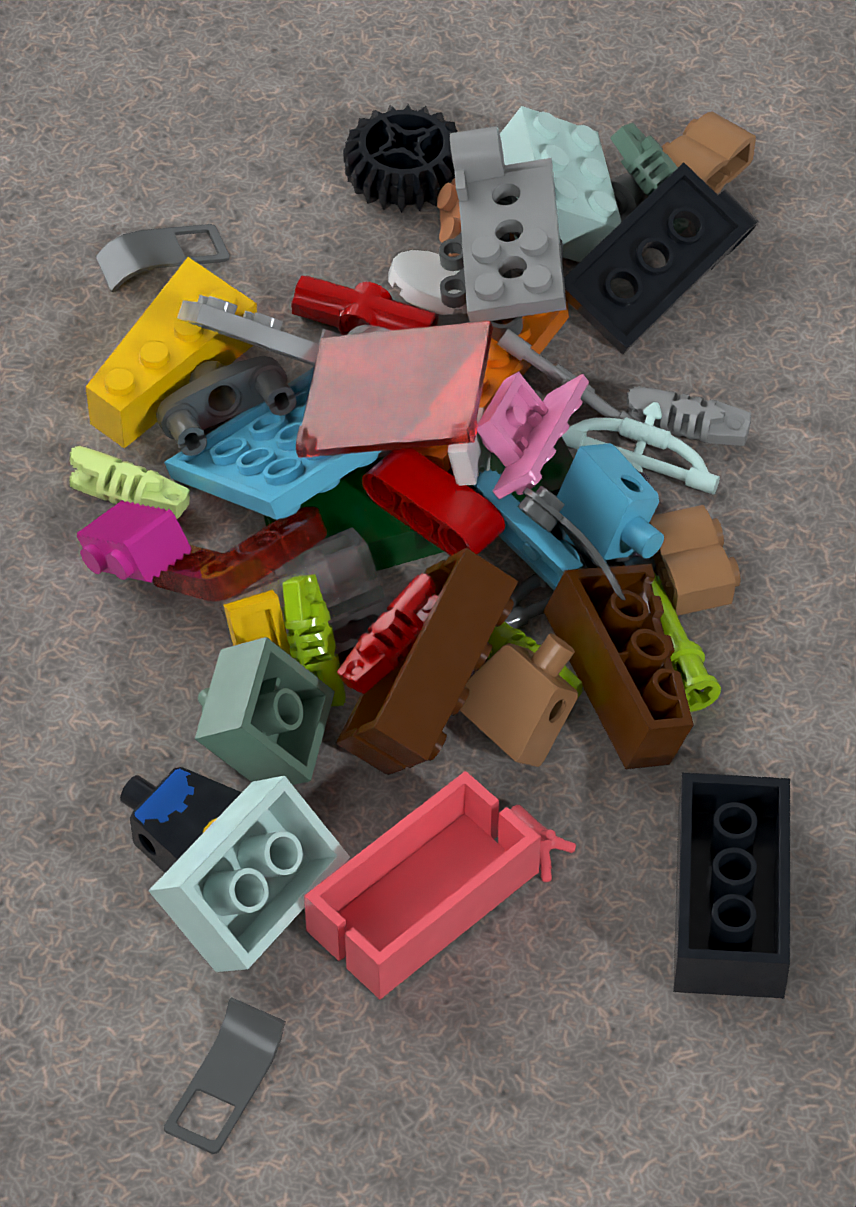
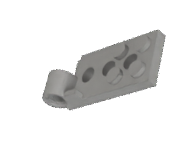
M498 126L450 133L456 192L460 207L466 302L470 324L567 310L552 158L505 165ZM504 197H518V200L510 205L497 204ZM509 232L521 233L520 237L514 241L505 242L499 240ZM520 268L525 270L517 278L508 279L502 277L505 272L511 269Z
M199 295L197 302L183 300L177 319L314 367L323 368L378 386L382 378L380 375L394 369L401 356V345L397 336L391 330L384 327L361 325L352 329L347 336L323 329L319 343H315L281 331L283 321L249 311H245L243 317L235 315L237 305L212 296ZM374 336L380 343L381 352L374 362L368 363L363 356L362 349L366 340Z

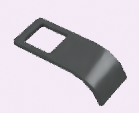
M214 224L139 230L126 233L108 242L96 255V258L110 291L115 292L126 280L140 272L155 268L181 266L187 257L184 256L175 235L207 233L217 254L189 257L198 264L226 262L229 260L230 255L217 227Z
M231 997L218 1036L166 1121L164 1131L211 1154H217L269 1070L280 1045L286 1021ZM196 1091L204 1092L235 1107L215 1140L207 1139L177 1125L178 1119Z

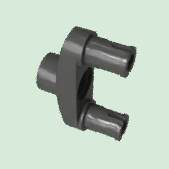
M259 356L227 366L219 361L211 360L198 365L191 373L189 383L166 397L160 403L156 417L165 435L175 440L182 453L193 456L202 452L207 445L203 429L237 416L264 401L273 414L279 416L286 415L295 408L297 401L293 390L287 384V374L278 361L272 357ZM224 385L217 394L209 395L213 389Z

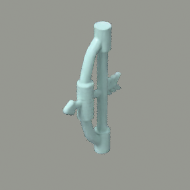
M657 402L651 403L643 410V414L647 416L644 423L628 417L624 419L590 418L570 426L562 435L568 447L578 450L580 446L608 444L587 437V431L589 430L617 431L621 436L637 441L634 452L618 446L615 447L641 475L643 467L685 481V486L712 495L717 490L720 476L709 473L701 456L683 441L672 436L670 431L653 426L655 419L662 418L660 405ZM646 444L663 450L669 448L690 462L693 467L687 470L642 454Z

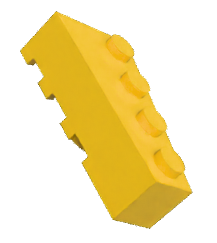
M187 257L86 385L90 424L124 449L157 423L156 414L160 403L166 397L187 385L191 373L198 365L211 360L219 361L226 366L230 365L253 346L177 319L183 300L197 302L199 295L212 296L237 305L235 315L243 317L245 311L257 312L256 302L189 257Z

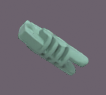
M634 123L622 126L610 137L624 158L621 163L628 173L633 175L635 182L647 196L678 168L668 154L663 152L660 144L651 135L646 137ZM685 218L673 220L675 231L681 234L688 228L689 221Z

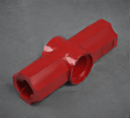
M302 275L296 285L291 302L292 314L335 326L343 336H347L352 329L361 325L384 327L391 330L397 336L401 346L422 352L429 351L435 340V334L439 325V314L395 301L385 288L372 282L359 283L352 289ZM374 336L369 338L364 345L372 344L376 338Z

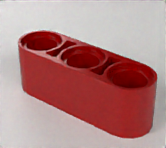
M400 444L362 477L363 487L372 501L450 556L465 548L478 555L505 529L504 518L494 504L467 485L459 486L456 484L454 476L407 445Z

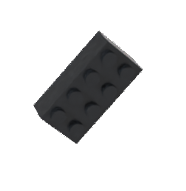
M682 772L678 806L673 992L784 999L790 967V778Z

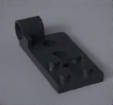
M683 162L564 277L566 301L623 355L710 269L712 270L726 255H729L754 230L759 221L726 189L718 195ZM677 218L688 219L694 224L696 235L690 238L680 236L673 227V220ZM647 248L659 250L665 258V266L653 268L647 265L643 260L642 250ZM616 278L629 281L633 286L634 296L631 298L616 296L611 289V281Z

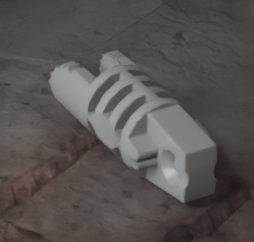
M645 386L633 387V389H629V392H627V413L639 422L644 423L647 417L643 414V410L651 403L657 402L660 405L662 418L655 419L653 426L670 431L673 436H685L690 440L699 439L700 442L744 446L751 424L750 412L710 399L707 401L702 397L696 396L693 398L688 394L678 395L674 391L645 388Z

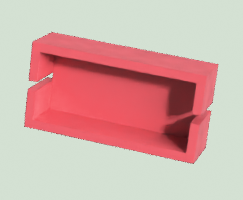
M464 771L304 895L306 931L338 961L346 957V969L380 1000L539 873L541 836L509 808L506 807L499 812V800L468 772Z

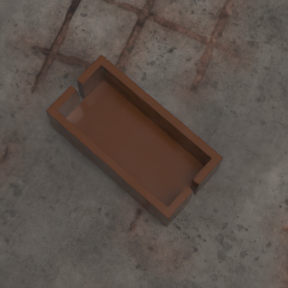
M468 548L451 555L447 560H442L426 568L424 574L427 573L431 576L436 586L435 593L432 596L436 594L438 598L412 649L404 660H398L399 665L394 671L383 677L366 694L361 693L336 741L337 745L384 774L390 775L404 770L406 767L412 768L425 761H431L438 755L447 738V734L443 732V729L450 715L454 716L457 714L468 698L470 690L465 686L473 670L477 671L485 663L491 652L492 644L488 640L495 626L499 627L502 625L513 609L514 600L510 597L518 581Z

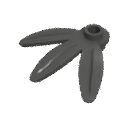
M540 486L536 492L526 487L522 492L526 497L517 507L547 532H551L558 540H564L567 534L584 559L587 567L602 568L617 596L621 600H626L617 579L598 550L574 524L560 513L565 504L543 486Z

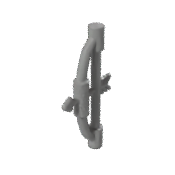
M509 329L505 331L497 343L498 346L519 361L524 359L547 375V379L558 387L577 377L559 363L553 364L531 349V344ZM587 385L581 396L583 405L588 404L606 418L624 419L628 417L636 420L624 410L620 412L596 395L594 388Z

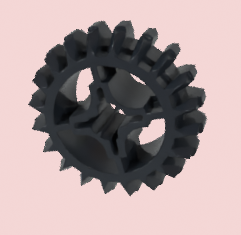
M409 103L402 110H396L389 105L386 113L373 110L370 119L359 118L356 128L349 130V136L343 149L345 175L348 182L352 183L355 194H364L367 204L379 199L383 210L391 204H395L401 213L406 205H414L417 210L421 211L426 201L437 206V198L441 188L446 183H451L455 178L450 145V133L458 132L455 122L445 121L442 112L430 115L427 106L419 111L412 110Z

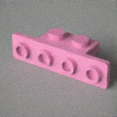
M519 371L502 382L475 428L484 446L491 453H494L506 467L492 491L498 499L514 491L521 495L526 487L532 489L541 480L542 475L540 471L543 465L556 453L554 445L569 429L570 425L567 422L571 414L583 403L581 396L589 383L584 374L547 394L543 402Z

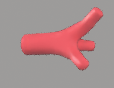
M515 805L510 810L541 836L539 862L541 880L543 882H550L552 880L550 851L558 849L573 853L576 849V844L556 836L554 830L545 828L521 805Z

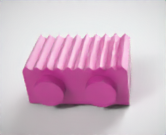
M123 500L77 532V538L83 548L80 554L87 567L95 574H100L101 572L115 574L121 580L132 578L152 583L153 576L160 577L161 570L167 571L168 565L175 566L176 559L182 560L184 553L190 555L191 546L174 513L170 509L166 511L164 508L160 509L159 507L155 508L154 506L150 507L144 504L140 506L138 503L134 504L133 502L129 503Z

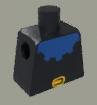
M178 767L174 768L157 786L139 775L133 776L124 786L120 801L133 809L130 816L133 843L166 873L242 792L186 768Z

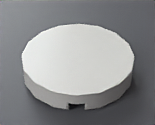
M410 250L399 253L393 259L388 272V282L392 288L394 286L401 288L400 296L405 301L420 309L440 315H453L455 309H462L463 314L467 313V303L459 308H450L441 301V281L448 276L457 274L459 271L445 270L440 264L439 254L429 251ZM460 290L449 291V293L452 294L460 292Z

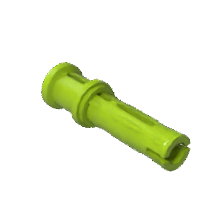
M655 574L652 588L654 595L661 597L664 613L660 618L664 634L671 636L675 650L671 656L673 669L681 674L690 712L705 709L718 699L721 693V686L714 676L709 675L704 665L705 654L702 648L695 642L689 641L678 615L662 586L660 577Z

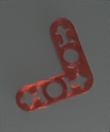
M302 507L293 515L274 521L225 553L190 545V555L184 553L182 560L176 559L175 566L168 565L167 571L161 570L160 577L153 576L152 582L156 587L206 601L216 602L225 600L242 592L319 543L326 537L327 529L317 507Z

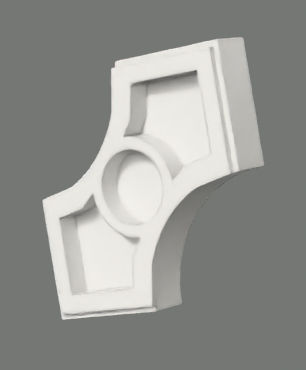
M484 407L467 408L463 413L451 415L448 456L456 484L459 486L476 485L479 472L482 473L484 470H490L491 452L484 446L479 433L475 429L485 413Z

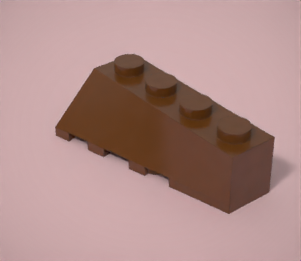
M652 564L610 567L626 600H621L617 596L602 568L565 570L544 609V613L555 635L574 649L575 653L569 661L577 677L582 681V686L623 766L627 770L670 765L694 723L681 674L673 669L671 656L675 650L671 636L665 635L660 618L664 613L661 597L655 596L653 592L652 582L655 579Z

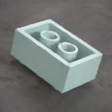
M521 106L500 133L504 163L509 165L552 158L559 235L563 243V257L581 262L621 223L599 134L588 126L576 125L556 118L550 113L538 112Z
M286 776L251 782L150 888L149 892L215 972L246 970L252 966L305 908L304 895L343 866L350 856Z

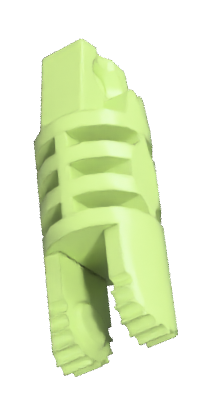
M75 446V448H71L70 465H73V468H77L75 472H71L70 487L102 500H109L113 504L123 500L124 502L138 503L140 506L144 504L145 506L164 508L166 511L170 509L176 519L187 509L190 502V489L160 475L158 472L153 470L147 471L145 467L135 466L128 461L122 462L117 457L87 447Z

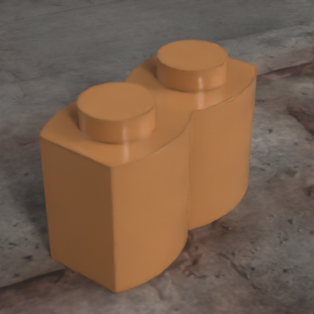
M711 111L699 119L695 118L690 121L682 136H679L671 143L666 142L661 147L663 152L668 154L677 167L684 162L718 194L726 183L736 178L752 162L756 136Z
M704 505L653 515L649 523L664 535L662 546L653 555L656 564L655 573L660 577L662 586L677 615L732 604L735 587L740 586L741 582L740 571L735 558H728L723 549L724 535L719 520L717 518L711 519Z

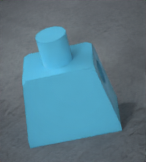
M613 444L580 446L557 495V498L565 504L560 513L585 535L604 560L628 557L635 552L643 558H650L660 549L664 541V535L649 523L659 504L658 493ZM566 534L564 540L573 544L569 536Z

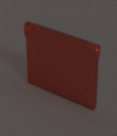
M491 321L321 338L302 426H299L295 445L297 456L299 458L474 443L478 427L477 415L493 332Z

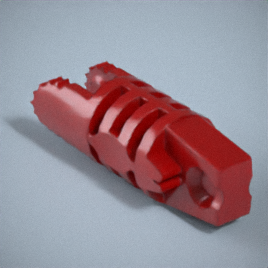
M427 573L417 575L387 607V612L381 613L377 621L371 624L368 628V633L362 634L358 639V643L337 671L346 686L366 694L383 677L397 668L399 665L398 660L402 661L408 655L438 598L436 594L432 596L435 593L436 586L431 576Z

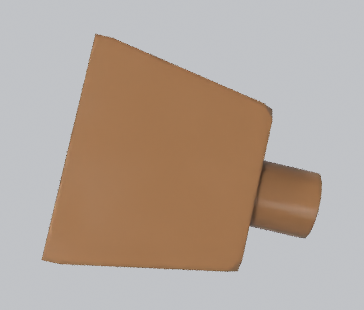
M552 633L547 636L535 653L528 648L508 643L504 645L468 680L465 687L469 688V695L460 711L515 762L539 767L546 759L578 698L577 690L559 675L575 653L574 649Z

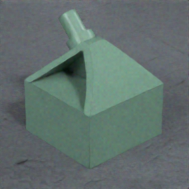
M267 637L221 649L210 688L203 689L198 695V702L202 706V715L195 740L251 782L286 776L292 785L309 782L313 775L335 691Z

